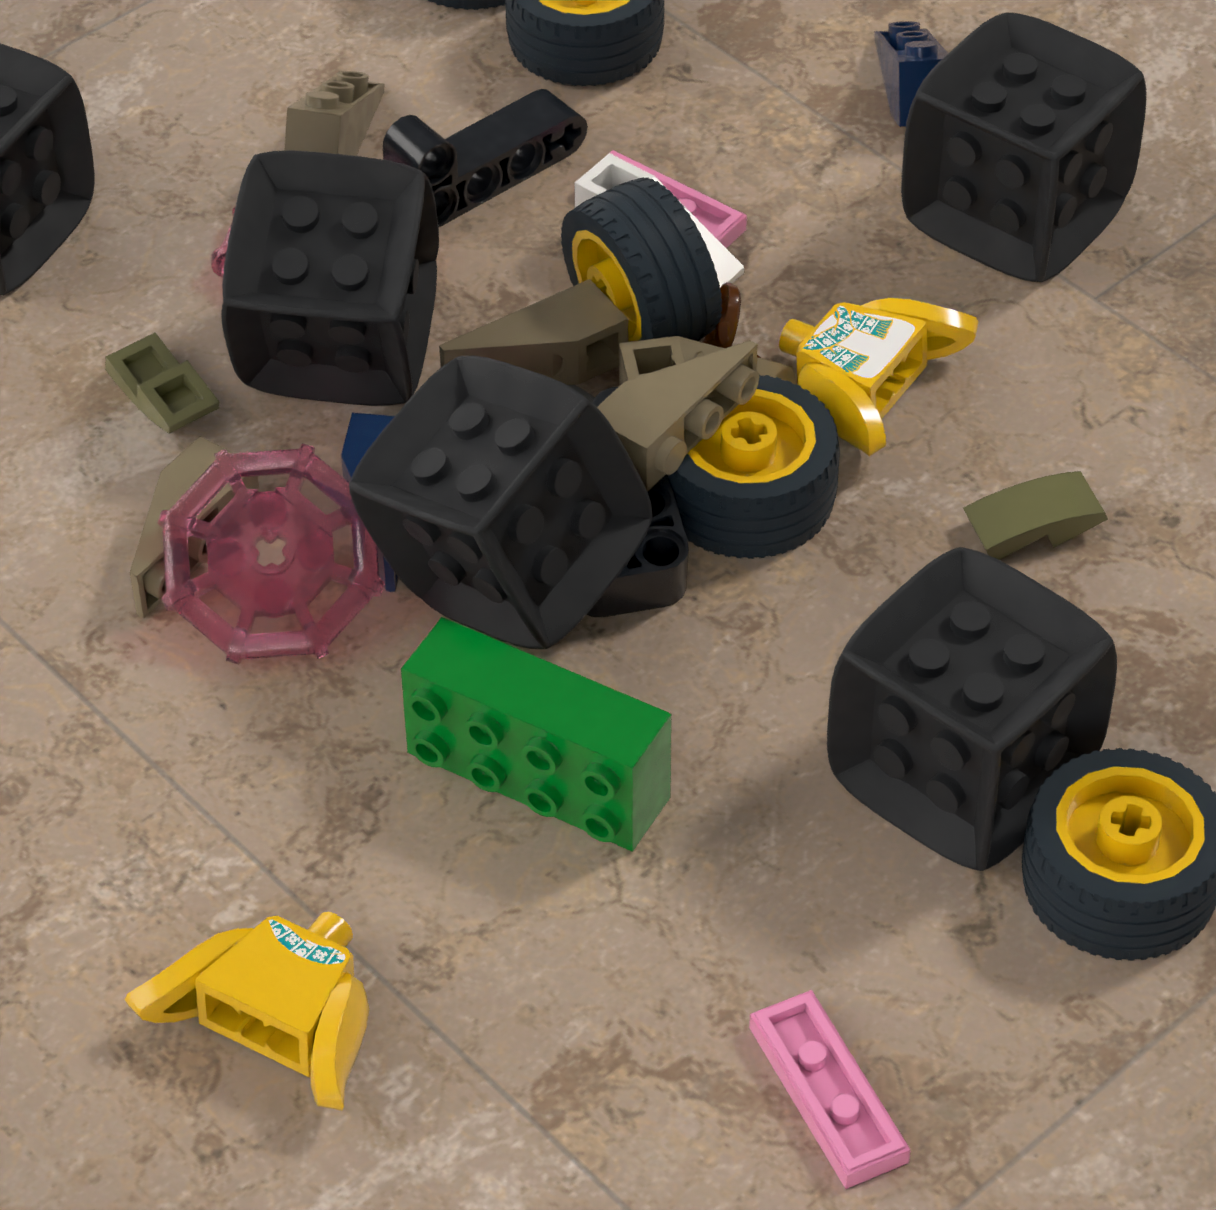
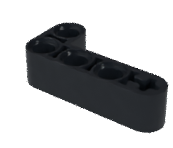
M539 89L445 139L417 116L407 115L401 117L391 125L383 139V160L414 167L428 177L435 198L438 227H441L569 157L582 145L587 135L588 126L587 121L558 97L546 89Z
M611 387L601 391L596 395L593 404L598 407L618 387ZM665 474L647 492L651 502L652 521L645 538L621 573L586 615L591 617H610L673 605L683 598L687 589L689 546L668 475Z

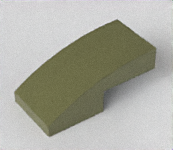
M156 332L105 357V370L118 387L144 415L169 434L219 409L220 401L190 362L186 360L179 364Z
M1081 471L1059 473L1022 482L963 507L987 554L998 560L1046 535L1053 548L1108 520L1105 511Z

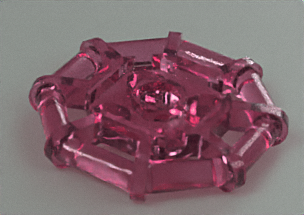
M302 443L299 449L228 453L226 449H223L214 454L215 461L170 510H162L157 524L162 527L166 586V593L162 596L161 600L167 611H176L227 654L226 661L239 665L243 659L313 654L319 659L329 654L327 649L329 645L372 597H380L385 583L380 579L378 547L356 512L350 495L349 482L314 454L315 447ZM290 474L286 487H276L275 491L259 492L258 489H247L241 477ZM305 480L310 481L341 508L327 515L300 493ZM228 484L234 495L231 501L210 523L196 519L201 511ZM347 525H351L354 569L337 564L334 561L333 532ZM188 536L206 540L208 552V572L190 580ZM279 538L285 542L286 545L282 549L285 560L281 564L270 563L267 566H263L257 562L260 552L255 546L259 541L264 540L266 543L272 544ZM330 581L348 586L346 591L315 624L307 608ZM214 589L220 592L241 610L236 627L233 628L200 600L199 597ZM295 614L302 628L300 631L250 634L255 618L262 616L276 619L285 615Z

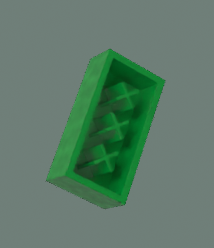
M444 617L440 618L401 668L407 753L415 756L427 766L441 767L472 781V783L484 791L498 792L527 805L541 816L557 818L584 830L598 841L611 842L632 852L671 798L672 714Z

